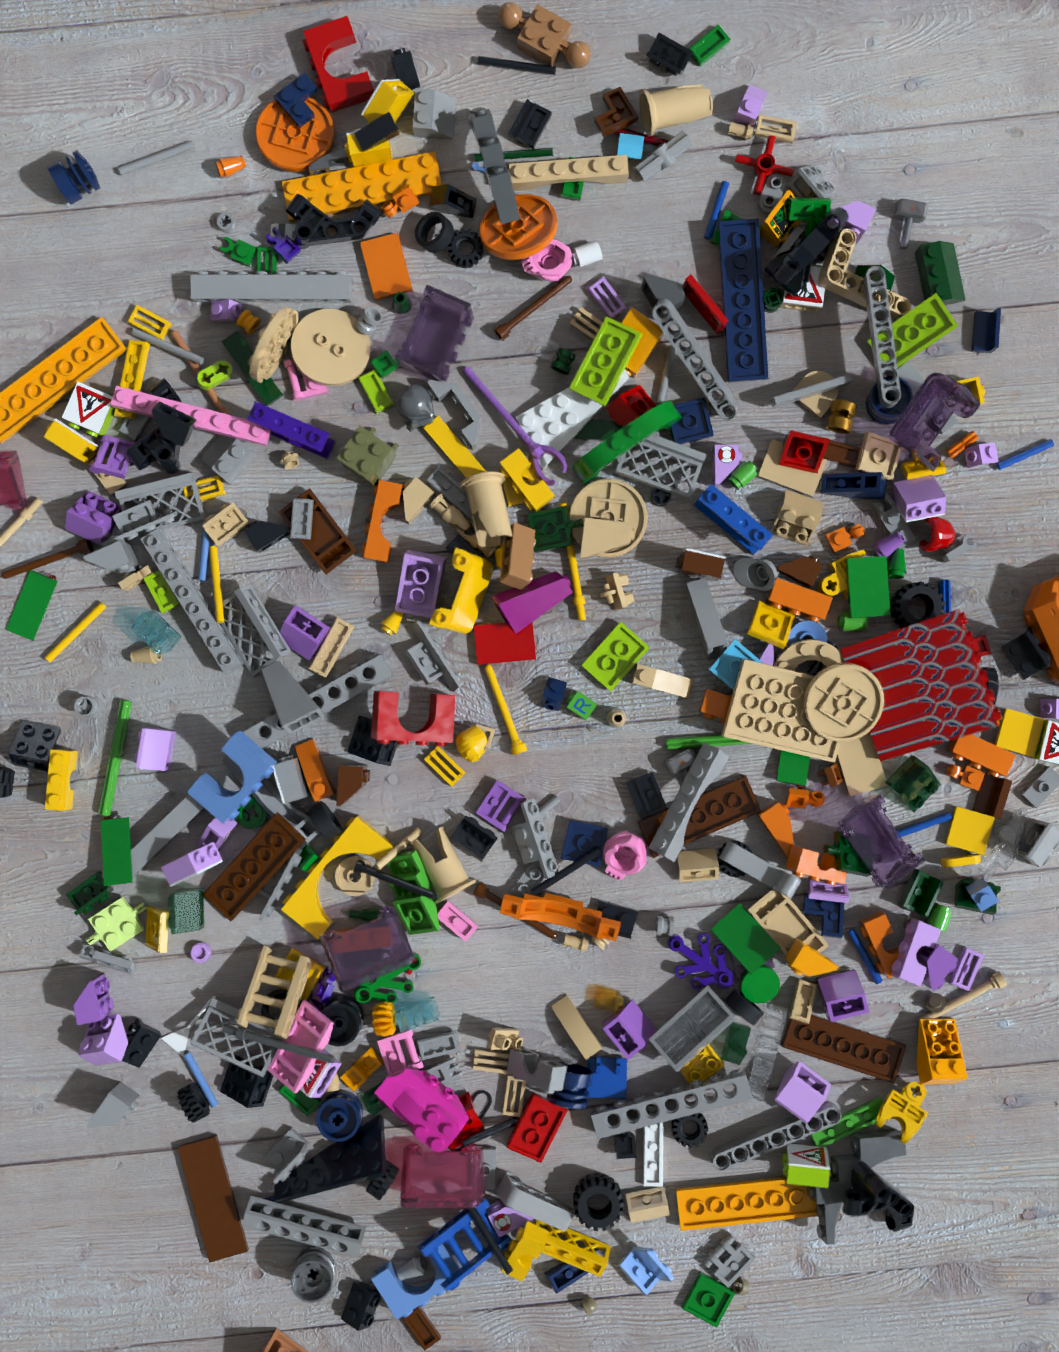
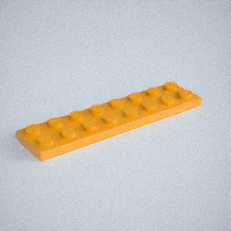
M436 152L282 181L286 206L290 204L298 193L326 215L360 209L366 199L375 206L382 205L388 201L395 202L392 194L408 184L417 197L431 195L432 187L442 185ZM288 214L290 222L297 221Z
M100 317L0 392V443H4L72 392L77 381L84 383L127 351L126 346L103 317Z
M787 1177L676 1188L681 1231L817 1216L816 1205L818 1204L809 1198L807 1186L787 1184Z

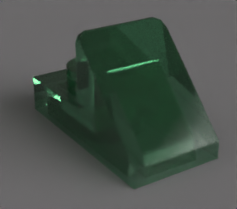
M734 1021L730 1024L720 1057L721 1060L737 1065L741 1064L748 1052L746 1045L751 1031L750 1026Z

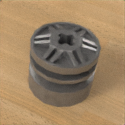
M311 1247L303 1250L296 1257L291 1276V1289L297 1298L304 1302L313 1303L327 1297L332 1289L335 1273L334 1259L331 1254L323 1248Z

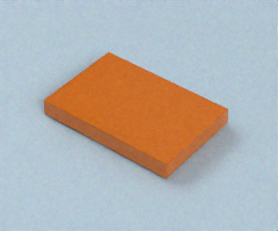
M398 232L360 242L375 301L392 297L397 292L407 293L413 291Z

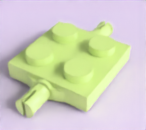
M122 896L88 919L95 933L86 938V941L89 942V945H92L96 941L101 940L111 952L145 929L139 920L138 914L147 910V905L144 906L145 903L142 902L133 908Z

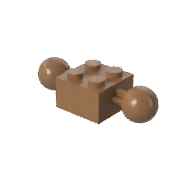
M507 2L499 8L498 21L503 28L513 30L518 27L522 30L517 38L518 49L549 66H553L560 52L566 54L568 63L574 68H582L589 63L591 58L589 46L582 41H575L573 43L567 41L571 35L570 22L538 4L529 19L523 16L521 8L516 3Z

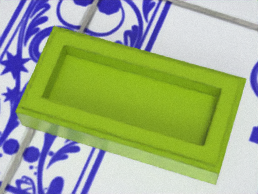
M376 369L358 377L376 413L394 405Z

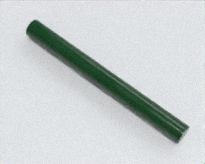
M553 148L503 151L504 160L553 156ZM480 153L475 154V162H482Z

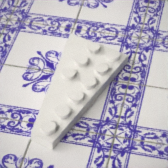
M624 370L612 395L629 379L626 370ZM567 388L518 415L516 419L521 428L534 442L553 447L561 452L568 442L580 432L603 406ZM545 453L538 459L542 469L544 470L555 457Z

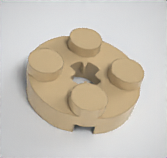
M350 856L344 859L336 869V884L347 895L360 896L367 892L374 884L375 877L365 873H361V877L357 881H353V878H350V874L354 872V867L358 860L365 861V865L374 868L371 861L362 856Z

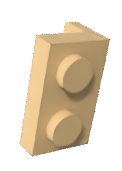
M234 502L231 504L226 503L219 509L221 512L215 516L210 515L203 521L205 523L202 525L203 529L218 547L250 524Z

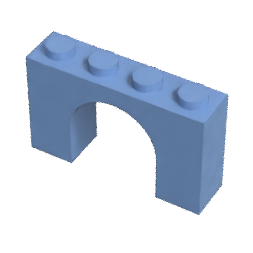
M241 730L232 735L221 749L239 765L243 772L244 783L241 790H227L209 774L205 773L196 780L187 792L222 824L229 819L233 821L239 815L238 809L248 804L251 800L250 794L252 792L256 793L263 785L261 781L263 778L267 779L274 772L272 767L276 764V761Z
M443 1243L438 1247V1253L453 1275L462 1267L447 1243ZM428 1256L435 1268V1276L428 1284L423 1286H411L399 1280L396 1269L390 1261L373 1271L371 1280L397 1320L402 1316L403 1318L409 1316L413 1309L418 1306H425L430 1301V1298L435 1295L440 1296L446 1291L440 1285L446 1279L431 1256Z

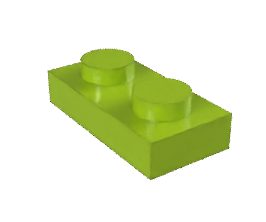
M160 570L144 578L161 613L164 614L181 605Z

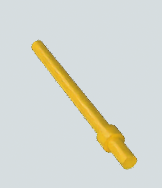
M560 504V507H561V506H567V511H568V505H567V504ZM573 542L572 546L566 547L574 591L573 604L576 606L578 621L586 620L584 610L585 598L581 592Z

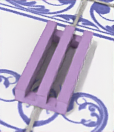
M604 276L588 287V291L607 317L614 319V317L627 309ZM601 283L604 285V287L607 289V291L619 305V309L615 307L613 302L601 288ZM594 288H596V289L598 290V292L601 294V296L604 298V300L607 302V304H608V305L610 306V308L613 310V313L610 312V310L607 308V306L605 305V303L602 301V299H601V298L599 297V295L596 293V291L594 290Z
M807 881L808 899L848 903L849 893L847 884L836 883V885H831L824 881Z
M964 946L949 983L969 991L984 955ZM974 955H975V956H977V957H976L975 962H974V964H973V966H972V969H971L970 974H969V976H968V978H967V981H966L965 985H963V981H964V979H965L966 974L968 973V970H969V968H970L971 962H972L973 957H974Z

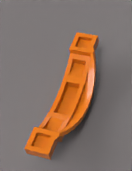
M526 893L524 898L504 894L499 913L512 916L518 920L553 923L581 931L597 939L611 941L617 940L621 925L620 921L601 917V911L583 907L584 902L549 893H545L544 898Z

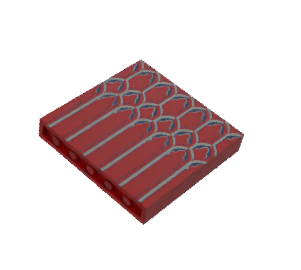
M960 609L840 649L845 663H853L866 668L877 678L884 694L883 711L876 725L869 731L880 761L999 726V720H1002L999 709H995L992 701H995L992 689L988 690L986 682L988 677L986 671L980 668L979 662H982L978 650L974 651L972 643H975L971 631L967 632L965 624L968 621L965 613L960 612Z

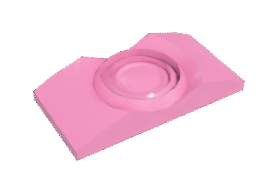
M306 1000L302 1001L294 1017L288 1038H283L282 1041L321 1052L329 1042L333 1022ZM278 1049L267 1070L293 1093H297L312 1074L316 1059Z

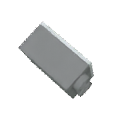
M292 755L278 759L279 763L275 764L272 768L274 769L275 779L283 804L309 796L310 791L299 758L294 759Z

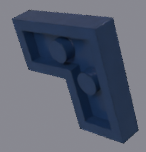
M303 73L275 94L274 99L300 129L315 117L314 112L304 101L318 90L310 78Z
M805 893L803 898V914L822 916L821 936L843 938L844 903L808 899V893Z

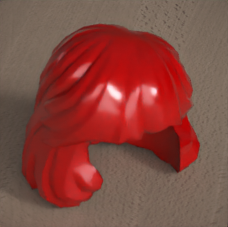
M937 516L923 519L931 527V537L929 542L925 540L920 541V550L925 552L935 551L948 547L954 541L956 532L948 520Z

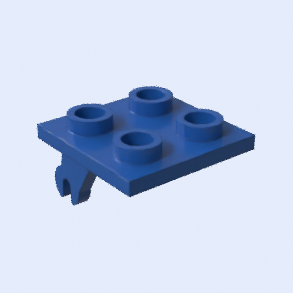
M589 1057L587 1059V1068L593 1071L591 1086L587 1088V1091H589L588 1098H626L627 1059L621 1057Z

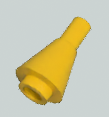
M398 611L391 613L380 623L382 626L381 630L390 636L391 634L396 635L404 613Z

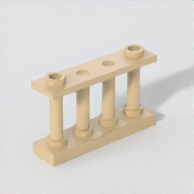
M263 946L262 951L259 952L257 957L258 964L243 1007L238 1011L237 1024L247 1028L248 1022H253L274 1028L275 1035L287 1039L313 961L300 955L299 960L296 962L272 956L273 951L269 947ZM271 963L293 969L295 972L293 979L287 981L265 975L268 964ZM262 982L287 989L286 999L279 1000L258 994ZM255 1002L280 1008L282 1011L280 1018L274 1020L251 1014Z

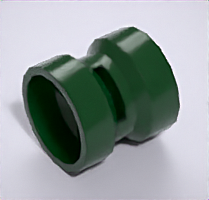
M771 288L764 294L765 312L773 313L782 304L783 294L779 289Z
M558 348L556 353L557 360L552 362L551 368L561 374L568 375L571 370L569 365L574 362L576 355L566 349Z

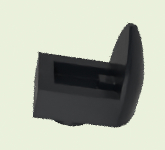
M631 1131L616 1134L614 1137L616 1159L637 1158L635 1135Z

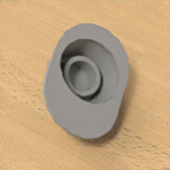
M743 557L737 560L733 568L734 576L741 585L761 591L770 590L775 584L776 577L779 575L775 565L766 559L759 560Z

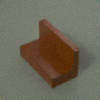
M985 773L974 802L973 811L1001 819L1012 781L1005 778H996Z

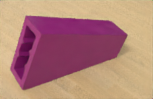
M557 571L531 580L521 590L513 587L493 595L491 599L506 625L517 634L573 592L569 586L571 582L565 574L562 576Z

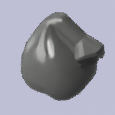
M418 384L412 385L397 400L398 412L401 416L407 418L405 420L406 428L410 432L417 427L429 425L433 422L434 409L428 391L423 386Z

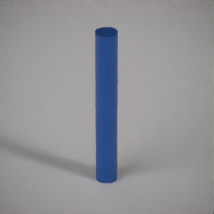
M726 181L721 183L704 238L707 240L712 238L729 187V183Z
M1049 439L998 462L996 466L998 470H1002L1053 447L1054 442L1052 439Z
M950 812L893 831V834L898 839L951 820L952 816Z
M855 929L848 930L847 933L875 984L881 983L883 980Z

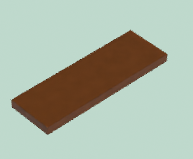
M746 775L701 794L690 815L684 836V845L762 812ZM669 808L637 821L648 849ZM649 849L652 858L660 856L656 852Z
M276 812L203 893V896L230 922L233 921L306 841V838L281 814Z
M811 1014L809 1024L789 1019L781 1042V1047L892 1083L896 1081L907 1047L903 1043L835 1021L830 1022L826 1018Z
M214 1135L179 1145V1155L209 1263L248 1252V1244L218 1136Z

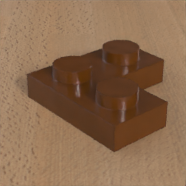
M621 87L603 94V101L609 111L594 117V123L603 137L638 122V115Z

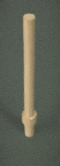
M37 497L27 508L24 507L20 512V516L0 535V547L26 520L29 521L34 516L33 513L44 503L40 498Z

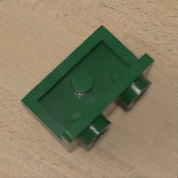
M915 868L898 904L924 917H928L941 890L943 881Z
M98 871L67 893L66 896L76 909L75 915L81 913L86 915L94 909L92 905L96 902L101 904L110 898L109 893L114 889L111 885L104 886L103 874L101 871Z
M964 878L956 884V908L990 915L996 914L997 903L981 912L965 887L975 882L974 879ZM987 882L997 897L1001 887L996 886L992 882Z

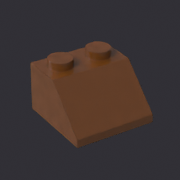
M339 765L336 806L345 804L370 781V770H367V765Z

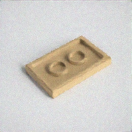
M772 439L757 477L813 497L827 460H822L818 473L779 465L783 443Z
M870 732L856 740L840 743L837 759L848 796L888 786Z

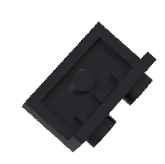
M659 32L650 51L646 55L650 57L649 62L656 66H659L660 63L667 67L666 71L676 76L677 73L683 74L694 51Z
M468 816L463 818L449 838V840L481 862L498 839L492 830L483 828L476 819Z
M137 1018L128 1027L126 1034L128 1045L122 1061L140 1068L161 1037L160 1031L144 1025L142 1020Z
M359 1280L353 1281L341 1320L357 1331L369 1328L374 1321L376 1308L381 1301V1294L378 1289H371Z

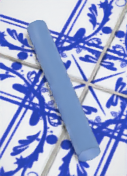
M204 529L198 576L200 581H206L210 536Z
M191 1052L183 1055L211 1108L219 1104Z

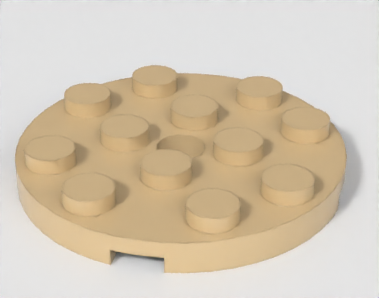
M288 306L282 308L277 314L273 313L267 328H263L258 335L259 343L254 354L250 357L248 365H250L249 374L251 378L259 383L263 382V378L268 380L272 376L291 345L287 342L298 324V312Z

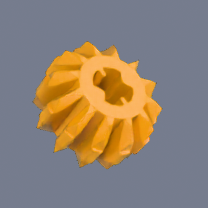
M391 1002L375 1003L372 1008V1027L374 1028V1033L382 1037L393 1035L397 1025L395 1006Z

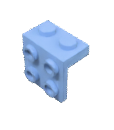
M632 1247L617 1264L643 1295H647L659 1280L672 1282L674 1279L671 1275V1269L657 1259L658 1254L651 1248Z

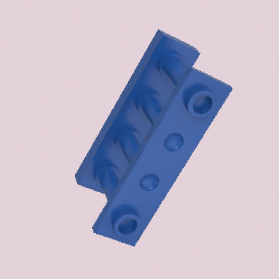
M713 484L709 485L693 505L752 555L758 550L761 551L773 536L770 531Z
M479 1197L473 1204L500 1249L504 1250L512 1239L507 1234L499 1238L486 1214V1209L490 1204L485 1198ZM467 1208L417 1246V1249L423 1256H431L446 1279L440 1285L447 1292L456 1289L462 1279L494 1254L490 1246L483 1247L471 1228L470 1221L473 1218ZM459 1230L465 1232L478 1253L470 1261L467 1260L454 1239V1234ZM443 1243L449 1245L462 1266L453 1275L438 1253V1247Z

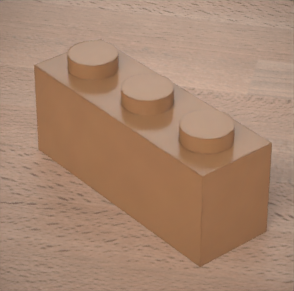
M514 522L510 526L512 537L504 535L500 583L521 590L531 582L533 577L531 571L534 562L533 549L536 539L534 529Z

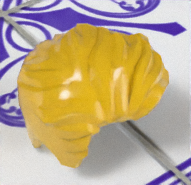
M471 726L456 736L457 750L466 761H478L487 750L484 749L487 743L486 735L477 726Z

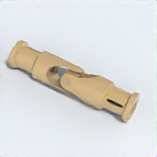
M442 494L432 501L429 507L438 511L444 521L456 528L457 532L474 548H478L484 553L487 560L499 548V546L493 548L480 547L476 532L472 536L466 535L465 533L470 526L475 531L474 523L464 518L461 511L454 505H450L443 498Z

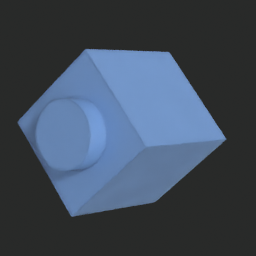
M983 877L965 887L981 912L999 902Z

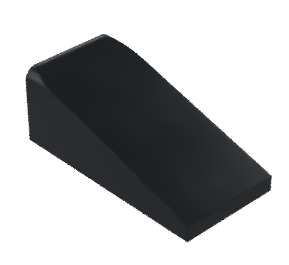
M390 112L354 134L363 152L398 136L399 131Z

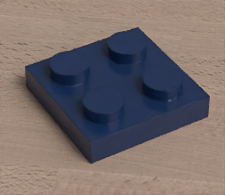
M705 397L674 405L682 417L681 420L670 426L675 443L682 445L714 436Z
M569 820L561 859L576 861L598 847L602 854L586 864L600 867L608 827Z

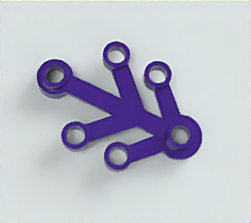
M700 933L697 937L701 946L702 957L684 945V941L679 935L674 934L668 938L667 944L672 951H680L697 963L688 966H676L674 972L677 977L684 978L686 974L703 971L711 973L713 976L704 978L695 976L691 979V986L696 990L711 984H717L721 988H728L733 984L734 975L731 970L726 968L724 956L726 949L723 945L717 944L713 949L718 961V968H716L711 963L708 945L710 937L706 933ZM702 936L707 937V941L704 943L700 941ZM675 940L680 942L678 947L672 945ZM719 947L723 948V952L721 954L716 953V950ZM679 968L684 969V973L681 975L677 973ZM723 975L728 976V979L725 982L721 981V977ZM700 980V985L694 986L693 982Z

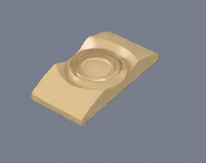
M774 889L769 890L747 909L760 926L781 947L780 950L785 956L796 938L820 953L829 946L792 900Z

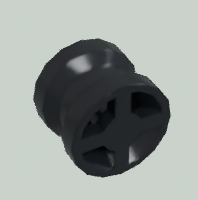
M654 488L650 496L651 502L658 507L665 506L671 499V493Z

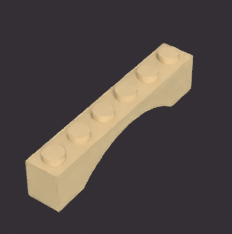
M627 155L509 164V173L514 191H527L545 185L575 181L604 184L627 183L629 176Z

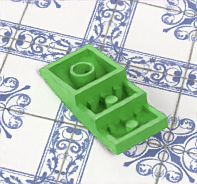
M416 850L399 853L386 864L392 876L432 891L425 868ZM389 883L396 896L392 903L409 935L434 932L440 929L434 899L426 898Z

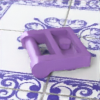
M102 435L100 439L101 445L94 462L90 464L89 470L95 474L103 473L125 479L131 460L126 455V451L136 443ZM113 446L106 465L102 464L108 447Z
M497 780L476 811V814L506 832L508 829L507 825L521 806L520 804L527 799ZM512 796L515 798L514 802L502 820H497L496 817L509 797Z

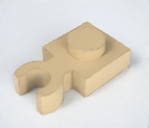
M147 565L137 573H127L118 584L122 590L128 591L143 582L144 578L153 574L154 571L151 566Z

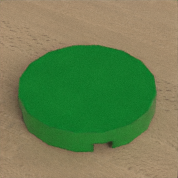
M761 966L752 975L747 970L742 974L740 989L744 997L750 1002L757 1004L766 1003L777 995L780 988V979L775 970L770 966Z

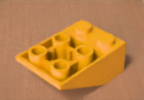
M919 1019L916 1066L920 1085L956 1084L968 1079L955 1019Z

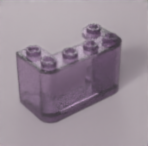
M426 285L423 292L425 297L419 305L420 310L406 342L402 344L404 350L398 349L395 360L397 365L424 377L446 382L450 375V364H454L458 356L457 348L459 345L462 346L465 341L466 334L464 332L473 323V311L471 303Z
M932 373L926 378L890 430V440L908 458L934 472L941 461V455L930 445L952 414L961 418H969L981 404L965 385L941 373Z

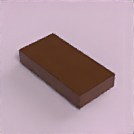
M829 440L823 459L855 468L861 448Z
M420 1306L413 1309L409 1316L405 1318L402 1316V1320L424 1351L441 1340V1335Z

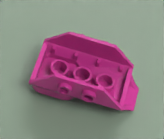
M405 1068L401 1074L387 1077L374 1092L381 1104L398 1116L402 1122L410 1126L413 1135L435 1152L446 1150L469 1119L454 1091L444 1086L436 1076L430 1075L427 1071Z

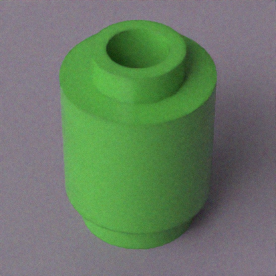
M742 461L730 473L728 481L737 490L741 487L744 488L757 475V468L751 461Z
M842 612L841 615H838L837 626L840 627L841 631L861 632L867 629L868 617L849 618V612Z
M936 903L935 908L932 907L927 924L946 932L952 916L950 914L951 908Z

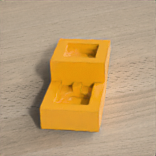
M370 1047L340 1078L354 1092L384 1061Z

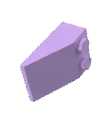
M407 550L403 559L395 611L426 618L432 617L437 607L447 557Z

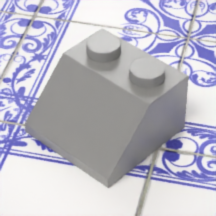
M415 88L412 126L414 137L453 140L456 99L434 89Z
M221 435L201 459L226 482L232 484L256 457V454L239 439Z
M120 540L83 556L87 562L124 575L130 572L134 573L136 571L135 568L140 566L132 546Z
M1035 819L1014 853L1032 865L1041 867L1049 860V854L1052 849L1059 845V831L1051 823Z
M120 1082L109 1092L86 1126L88 1128L116 1124L122 1118L127 1119L139 1104L136 1100L140 1095Z

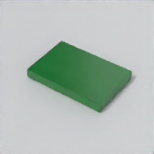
M887 556L845 559L849 618L891 616Z
M740 903L711 928L715 936L751 975L781 949Z

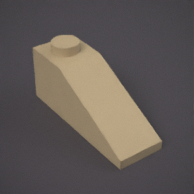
M636 664L631 684L689 698L693 679Z

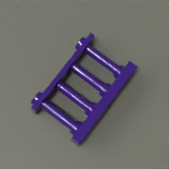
M256 401L247 418L248 421L271 430L270 435L327 460L335 445V440L328 438L329 433Z

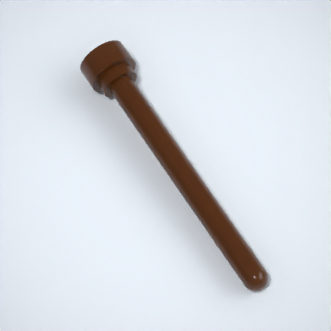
M566 276L506 324L499 323L494 327L493 330L499 339L504 341L508 338L511 329L572 282V277Z
M84 538L79 540V543H76L74 547L2 572L1 576L4 579H8L78 553L80 555H87L93 552V546L90 540Z
M480 881L472 895L479 899L480 897L482 899L486 898L501 907L503 899L490 892L487 885ZM522 920L551 939H556L558 936L555 931L539 921Z

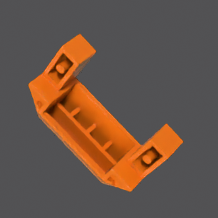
M1058 574L1033 585L1023 612L1026 625L1031 627L1032 633L1037 636L1040 642L1038 643L1042 651L1045 650L1051 658L1049 661L1051 665L1048 666L1049 670L1047 671L1048 676L1055 684L1059 685Z

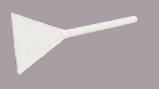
M216 996L210 998L187 1027L168 1034L161 1039L183 1056L191 1027L206 1011L212 999H216Z

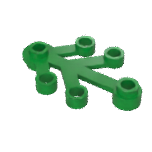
M387 948L382 949L379 953L380 965L377 979L370 983L371 972L375 969V963L371 959L365 960L363 963L362 983L354 989L355 1000L359 1003H367L371 999L395 1003L397 1000L396 992L393 990H389L386 993L375 991L380 987L403 990L405 993H410L414 988L411 980L406 979L402 982L392 979L407 969H418L421 965L420 955L415 952L409 953L404 962L386 973L388 961L391 959V951ZM388 953L389 956L387 958L382 957V954ZM411 957H415L417 959L415 962L409 961ZM372 964V968L368 969L365 965ZM410 984L411 987L406 989L404 985ZM366 990L367 994L361 995L360 991ZM388 995H394V996H395L394 999H388V998H387Z

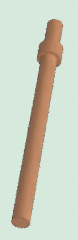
M178 330L173 331L171 336L178 347L191 352ZM186 359L197 376L202 371L199 364ZM204 376L202 382L206 381L209 383L208 379ZM213 388L205 390L218 412L232 415L229 409L224 407Z

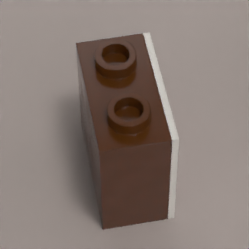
M686 548L678 556L675 568H679V574L701 579L706 577V580L716 582L721 579L726 557Z

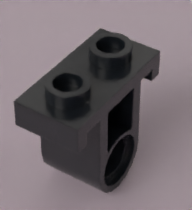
M405 48L394 50L390 60L397 79L402 81L411 90L420 88L411 51H406Z

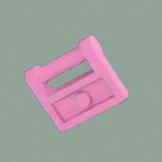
M293 359L284 361L293 390V401L328 393L326 386L314 383L304 375L303 378L307 391L302 392Z
M411 1028L377 1040L389 1077L401 1074L405 1068L419 1070L424 1067L422 1061L419 1060ZM405 1039L412 1064L407 1065L399 1040Z

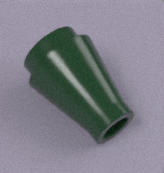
M397 292L394 295L392 307L399 314L407 313L411 309L412 302L404 293Z

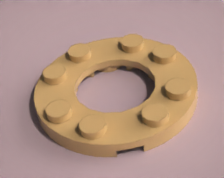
M807 639L791 644V646L778 655L773 666L794 671L799 664L808 660L819 661L826 667L845 663L841 652L834 646L820 640Z

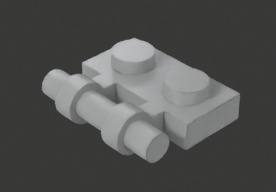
M731 1233L726 1238L723 1237L714 1251L711 1250L707 1254L708 1257L703 1261L707 1268L713 1263L717 1266L713 1273L728 1288L755 1260V1256L741 1243L735 1248L731 1245L736 1240ZM726 1250L729 1254L722 1261L719 1257Z

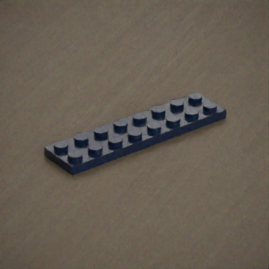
M759 218L719 221L724 315L729 320L725 327L728 383L768 380Z

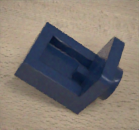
M548 677L540 706L548 710L559 711L567 682Z

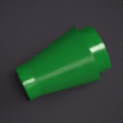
M897 548L892 553L887 568L888 577L893 579L904 578V574L907 573L904 556L905 550Z

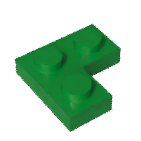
M790 198L787 218L793 221H806L804 235L806 239L830 212L831 200L830 198Z

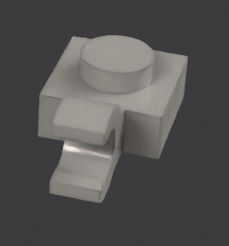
M972 535L963 536L959 546L953 544L944 550L946 553L940 556L943 562H949L967 550L975 548L977 546L976 543L967 544V539Z

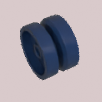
M340 1090L334 1091L324 1099L318 1110L316 1122L317 1128L325 1138L341 1142L353 1137L359 1128L363 1116V1107L359 1098L352 1092Z

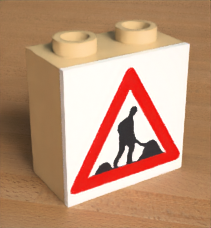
M811 265L808 282L794 297L782 287L783 302L780 308L819 313L823 307L825 288L818 281L822 268L821 265Z

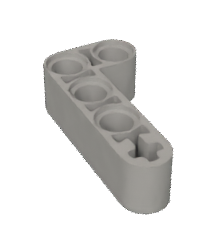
M729 840L719 857L726 863L789 898L793 897L801 882L796 877L778 869Z
M510 1172L505 1173L496 1189L501 1201L509 1208L562 1231L567 1230L575 1216V1210L572 1207L524 1186L520 1178Z

